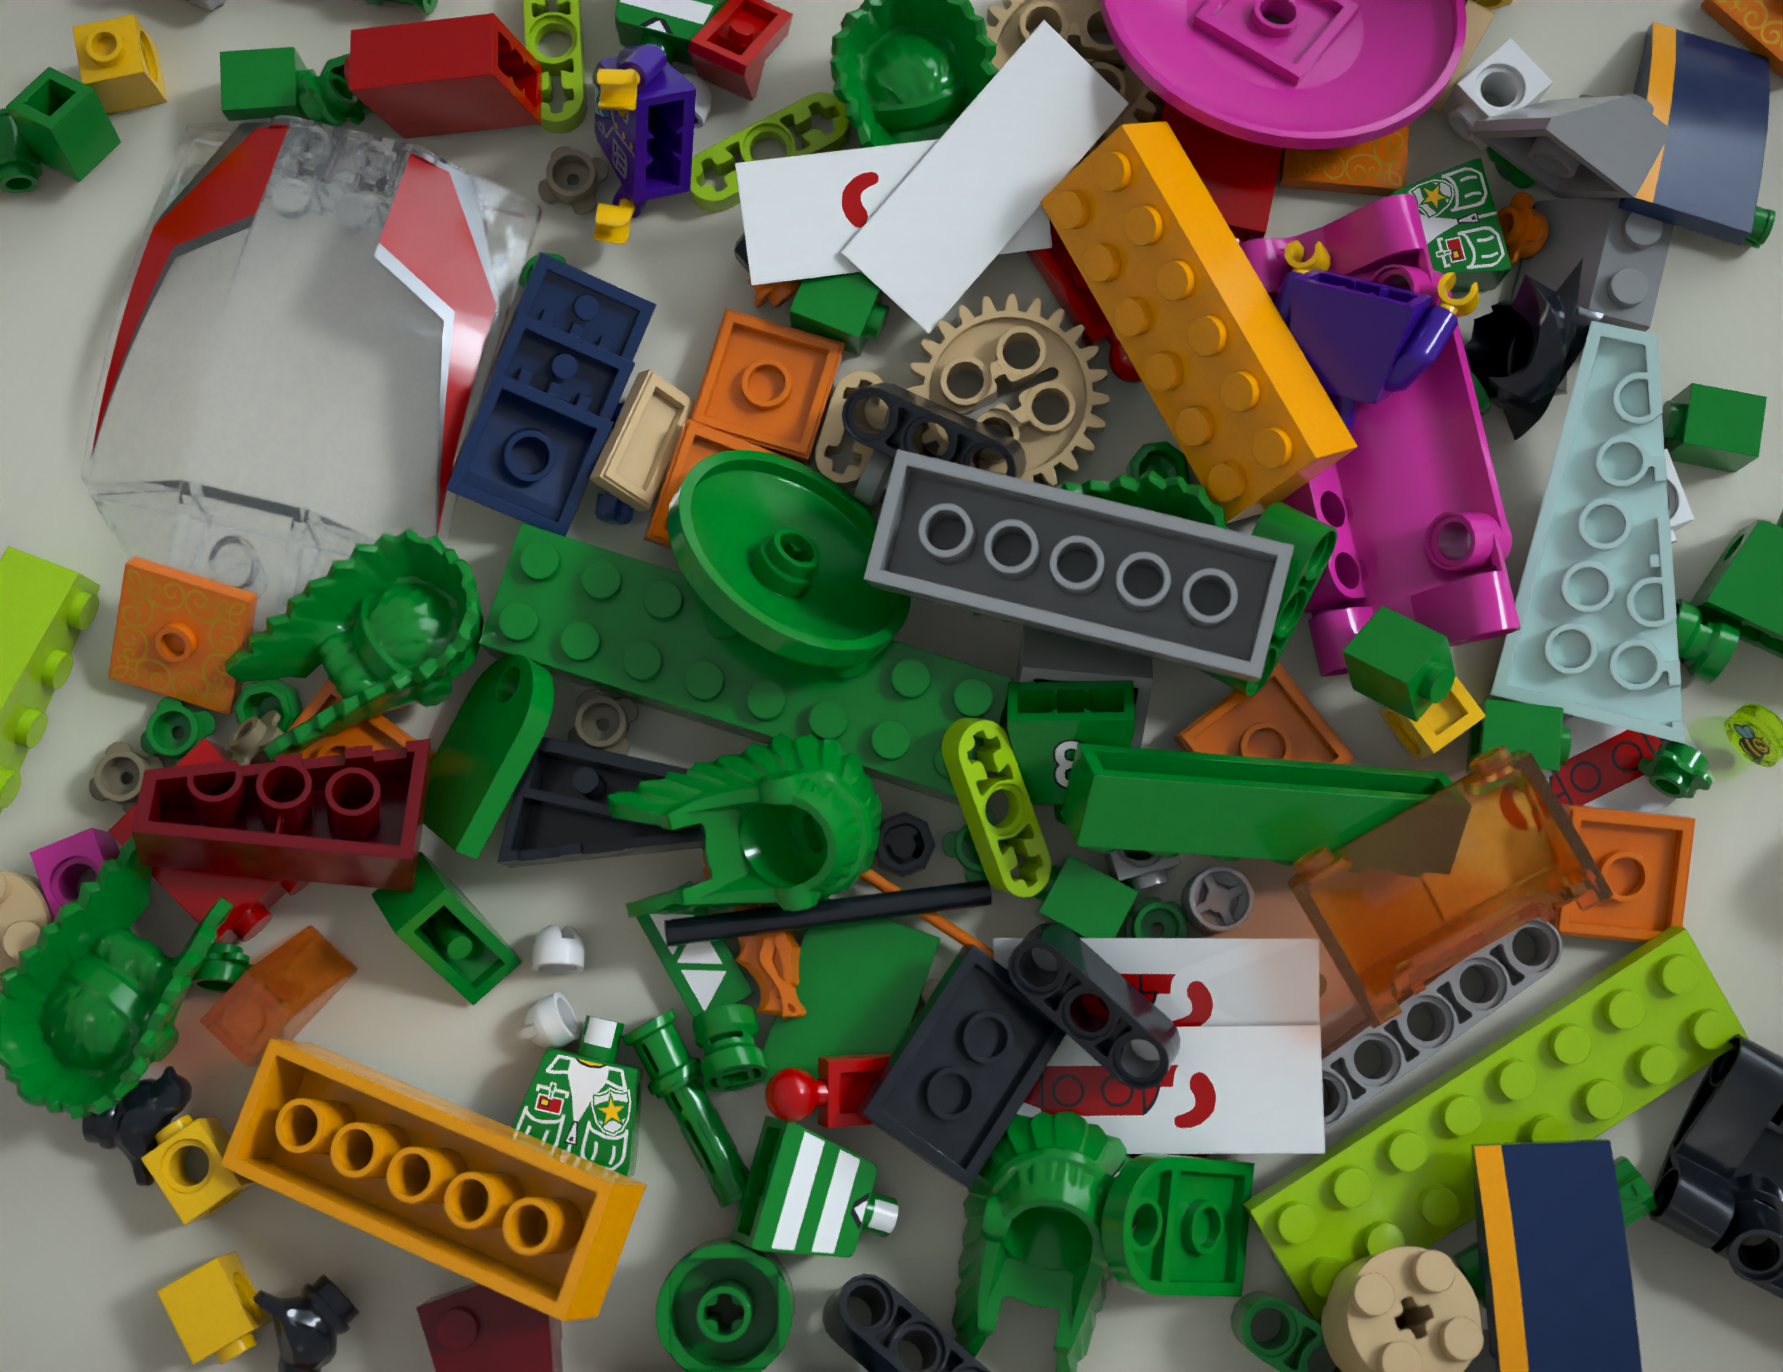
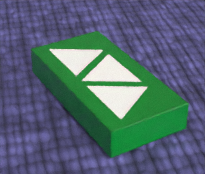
M688 881L685 884L679 886L678 888L693 885V883L691 881ZM708 909L667 915L655 912L653 914L637 916L638 922L693 1019L707 1009L727 1004H738L755 994L740 965L734 961L736 958L725 939L667 947L664 920L710 915Z

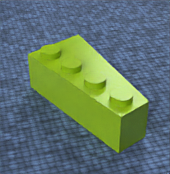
M10 546L7 547L0 559V813L17 796L21 785L19 770L28 750L34 748L39 743L47 726L45 711L55 689L61 688L71 673L73 667L71 652L81 630H86L97 614L99 607L97 593L101 586L76 571Z

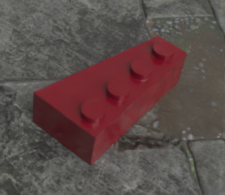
M430 739L406 741V747L377 751H373L372 745L344 748V754L314 758L303 759L302 753L276 755L275 762L239 766L237 760L144 770L131 830L140 864L142 866L413 892L430 779Z
M477 1282L435 1296L416 1307L436 1372H563L561 1320Z

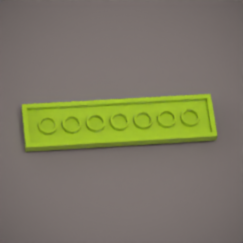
M1674 925L1325 1150V1154L1317 1155L1243 1203V1206L1306 1311L1316 1321L1322 1317L1323 1305L1327 1304L1328 1296L1333 1286L1331 1284L1338 1273L1352 1262L1397 1247H1419L1426 1249L1476 1216L1471 1144L1593 1140L1731 1050L1733 1045L1729 1043V1040L1732 1036L1737 1034L1748 1038L1689 932L1684 927Z

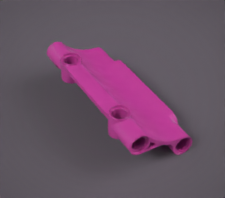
M1411 194L1393 195L1376 200L1323 227L1289 238H1260L1239 244L1273 303H1275L1284 275L1292 272V268L1284 257V250L1288 243L1299 240L1304 247V256L1301 262H1306L1313 256L1315 245L1320 241L1331 257L1329 272L1432 296L1430 307L1439 306L1440 304L1437 286L1443 274L1440 271L1433 270L1416 198ZM1450 290L1447 296L1452 299V293ZM1457 325L1436 361L1406 390L1394 392L1377 404H1367L1359 401L1354 427L1348 430L1358 447L1281 501L1335 528L1337 531L1335 549L1303 611L1304 613L1312 614V618L1307 621L1321 677L1348 673L1342 650L1381 606L1447 636L1449 647L1496 638L1521 629L1505 566V559L1508 557L1512 546V535L1507 524L1459 325ZM1468 533L1470 534V542H1471L1469 549H1468V547H1467V536H1468Z

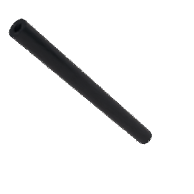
M979 880L818 901L817 905L800 911H785L780 906L686 917L664 920L667 947L857 923L989 906L992 903V895L989 881Z

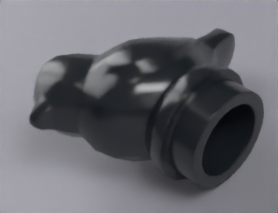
M168 1066L165 1068L163 1075L158 1079L148 1078L140 1080L138 1085L125 1094L116 1106L100 1115L93 1113L89 1117H84L82 1120L83 1136L87 1142L98 1143L104 1149L110 1150L118 1147L130 1160L137 1184L139 1186H150L153 1184L154 1178L141 1158L157 1147L158 1143L155 1135L168 1126L173 1118L184 1110L191 1099L192 1086L187 1079L176 1073L173 1066Z
M325 1274L312 1285L307 1283L303 1287L300 1296L278 1298L260 1290L253 1297L255 1303L273 1317L280 1350L278 1372H321V1368L331 1362L337 1353V1335L346 1333L350 1329L348 1323L360 1313Z

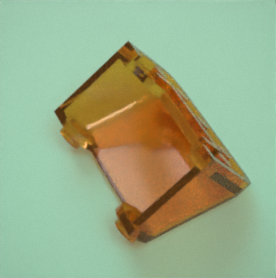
M1506 745L1490 749L1470 762L1469 765L1473 772L1336 850L1331 852L1327 845L1303 855L1293 863L1292 866L1296 874L1288 880V886L1353 1000L1373 1029L1403 1013L1396 1000L1404 994L1403 989L1406 986L1414 995H1417L1427 989L1423 983L1424 980L1537 917L1546 923L1557 916L1551 906L1552 904L1555 907H1562L1575 900L1580 910L1585 911L1614 895L1532 753L1526 750L1509 752Z

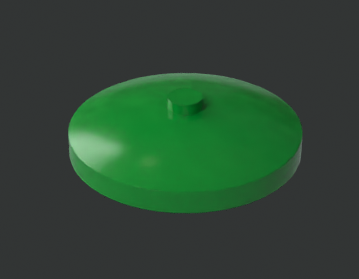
M730 450L716 453L698 462L689 471L673 495L668 509L667 530L673 554L681 571L695 592L712 611L737 632L763 648L783 657L810 665L824 667L852 666L866 662L881 653L902 628L908 617L911 597L873 588L864 580L878 520L850 493L817 471L801 463L771 453L751 450Z

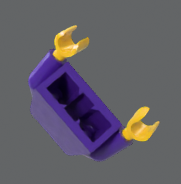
M654 44L626 47L619 52L617 57L602 59L593 71L592 79L596 86V139L621 182V186L612 200L613 205L598 203L593 240L625 245L629 237L631 219L640 215L648 200L690 191L696 88L667 62L665 52Z
M1294 240L1288 243L1284 250V257L1292 268V272L1284 275L1274 305L1348 430H1351L1354 427L1359 401L1367 404H1377L1394 392L1406 390L1436 361L1458 325L1456 317L1467 316L1478 306L1479 291L1477 282H1474L1466 297L1457 300L1451 299L1447 295L1456 283L1455 272H1449L1440 278L1437 286L1440 300L1439 306L1430 307L1432 300L1430 295L1329 272L1331 257L1320 241L1315 245L1313 256L1306 262H1301L1304 256V247L1299 240Z

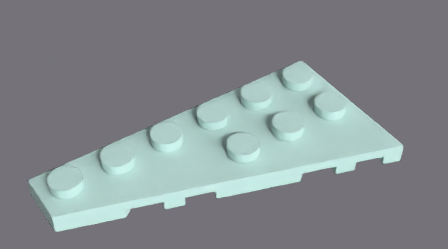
M1591 321L1515 601L1521 629L1506 635L1490 695L1521 703L1562 707L1565 714L1685 744L1657 334Z

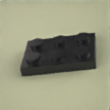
M964 944L858 1106L856 1112L958 1185L969 1189L1066 1033L1015 987L1006 968L973 944Z

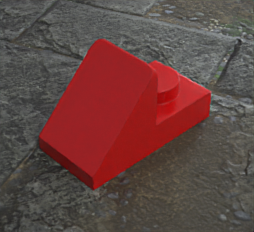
M728 0L690 40L688 53L698 76L709 83L753 101L757 94L765 60L788 35L793 14L763 0Z

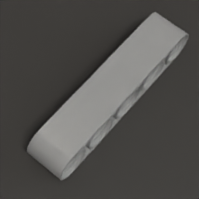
M1539 917L1518 918L1498 924L1321 1050L1322 1082L1329 1091V1102L1324 1109V1128L1340 1123L1549 973L1559 963L1563 952L1562 939L1557 929L1549 921ZM1519 930L1527 932L1535 943L1536 953L1528 965L1521 963L1512 951V942ZM1467 967L1475 968L1484 980L1485 989L1482 996L1476 1002L1469 1001L1460 989V978ZM1418 1003L1424 1005L1433 1017L1432 1030L1422 1040L1415 1038L1407 1026L1408 1013ZM1365 1041L1372 1042L1381 1054L1379 1070L1368 1078L1362 1076L1354 1064L1356 1048Z

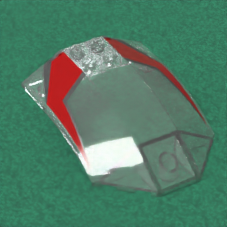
M287 115L262 119L187 124L139 243L118 305L96 390L81 472L82 481L127 562L136 556L258 594L252 636L266 630L267 617L285 614L287 599L303 593L308 581L327 576L333 561L349 559L356 543L374 545L383 533L397 536L410 528L422 538L436 535L443 545L447 547L458 495L446 490L445 487L492 368L519 284L522 268L526 263L542 215L541 206L439 157L424 147Z

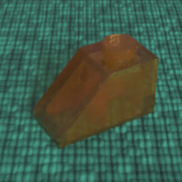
M309 925L247 970L206 1013L200 1022L247 1067L259 1066L270 1038L292 1041L357 972L358 968L314 926Z

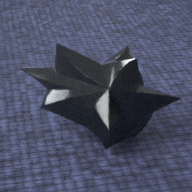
M1583 258L1556 292L1525 274L1515 300H1503L1491 306L1493 312L1474 319L1471 341L1464 346L1471 371L1485 389L1490 402L1503 409L1514 440L1523 436L1541 419L1554 396L1568 394L1567 372L1585 346L1591 321L1600 322L1604 315L1595 310L1579 306Z

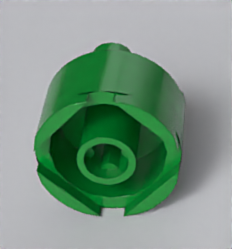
M730 1237L706 1241L690 1250L670 1271L660 1289L655 1314L660 1342L667 1353L685 1372H761L776 1359L788 1339L795 1312L794 1290L786 1269L773 1252L749 1248L731 1240ZM722 1293L731 1294L733 1304L742 1305L744 1311L737 1313L731 1325L722 1324L721 1313L710 1311V1306L718 1302Z

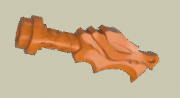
M705 863L703 873L707 880L709 877V870L707 864ZM755 903L746 906H734L732 909L733 911H742L770 906L763 904L759 907V904ZM793 931L738 938L741 948L739 955L734 961L748 969L758 983L761 992L760 1006L755 1012L782 1016L783 1022L791 1018H803L807 1011L801 1004L796 992V987L799 984L801 948L795 941Z

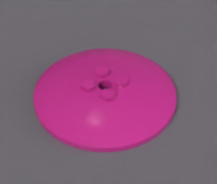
M1099 0L1105 25L1118 52L1131 70L1165 102L1212 129L1253 143L1279 148L1308 150L1348 147L1376 140L1408 125L1427 111L1440 97L1456 69L1466 38L1467 17L1464 0ZM1272 14L1277 15L1288 24H1274L1266 20L1265 17H1269Z

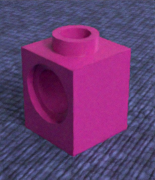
M90 828L30 852L53 920H55L61 905L78 900L77 882L83 872L92 868L96 875H98L104 861L118 859L120 850L116 839L109 832Z

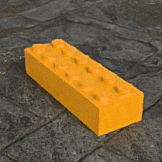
M1167 121L1121 124L1040 201L1198 480L1205 487L1210 501L1218 503L1223 508L1225 524L1263 513L1269 505L1275 501L1281 502L1358 447Z
M275 1038L269 1039L220 1164L225 1169L563 1322L598 1317L646 1188V1184L313 1043Z

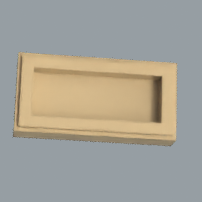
M650 369L638 373L589 480L636 511L649 510L664 479L682 424L686 419L690 420L695 401Z

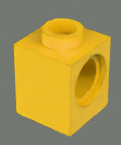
M134 14L72 27L82 83L94 88L107 115L167 103L158 48Z
M1457 676L1447 696L1441 702L1433 703L1417 722L1386 706L1377 711L1415 763L1436 753L1486 717Z
M190 1114L177 1119L155 1135L159 1146L141 1158L184 1225L206 1219L256 1183L220 1166L230 1141V1136L217 1116L199 1118L193 1121ZM194 1146L202 1149L209 1160L208 1173L201 1182L193 1180L188 1175L185 1167L186 1156Z
M236 1251L209 1261L157 1291L193 1364L214 1354L219 1364H224L257 1345L258 1343L252 1332L271 1322L268 1313L253 1300L257 1292Z

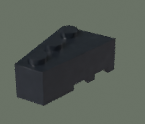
M542 737L515 788L497 862L506 867L515 868L702 848L704 833L701 830V823L669 830L664 829L660 825L613 818L608 809L607 795L618 792H634L640 781L664 779L667 772L686 774L688 769Z

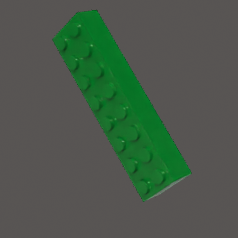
M524 523L520 525L479 641V645L492 657L500 659L506 655L516 656L519 654L544 666L551 676L620 698L626 697L633 702L768 745L780 733L793 740L808 734H812L818 740H837L841 749L846 754L853 753L859 757L863 771L869 777L959 806L957 795L942 757L943 737L947 729L955 721L962 718L989 720L999 725L1008 697V682L1013 681L1011 677L891 640L887 647L876 657L852 666L824 667L798 662L763 648L733 629L707 606L692 588L684 574ZM973 736L975 747L968 751L967 754L968 759L978 761L976 751L984 743L983 738Z

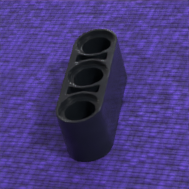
M882 382L859 388L849 395L843 405L842 420L848 434L859 443L892 458H895L897 449L980 469L979 457L981 452L985 448H991L1004 456L1007 463L1006 476L1021 479L1025 472L1027 463L1025 451L1013 437L895 384ZM871 396L880 398L889 408L890 419L884 430L874 428L866 419L865 405ZM927 422L937 423L947 433L949 442L944 455L932 454L923 445L921 435Z
M1051 922L1039 924L1033 928L1017 945L1009 958L1008 972L1015 987L1119 1082L1129 1088L1138 1090L1150 1089L1161 1083L1180 1048L1181 1039L1178 1029L1173 1022L1071 930L1061 924ZM1040 948L1050 952L1057 961L1058 971L1051 972L1040 968L1033 960L1032 949ZM1088 993L1100 997L1107 1005L1109 1015L1098 1016L1089 1012L1082 1003L1081 995ZM1136 1039L1148 1041L1157 1049L1160 1059L1150 1061L1139 1057L1132 1049L1130 1041Z
M861 1274L852 1277L828 1298L823 1308V1323L828 1335L869 1372H990L989 1369L894 1287L877 1275ZM848 1297H858L864 1300L870 1307L872 1314L870 1326L860 1325L850 1317L847 1310ZM901 1340L915 1344L920 1350L922 1356L920 1371L912 1370L902 1362L899 1355V1343Z

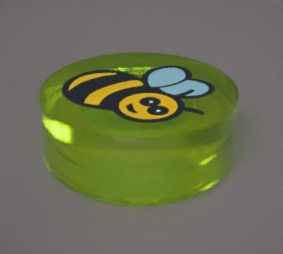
M1746 703L1725 721L1724 727L1729 740L1750 761L1764 767H1772L1783 758V721L1769 709L1758 704Z

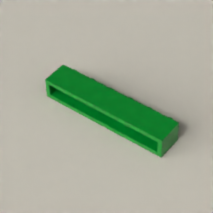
M1077 743L1061 814L1076 845L1097 853H1112L1116 849L1147 851L1153 855L1165 858L1175 857L1182 853L1209 855L1212 858L1225 862H1235L1241 858L1269 859L1286 866H1297L1302 862L1328 863L1346 870H1357L1362 866L1392 868L1405 874H1417L1421 870L1448 872L1470 803L1444 772Z

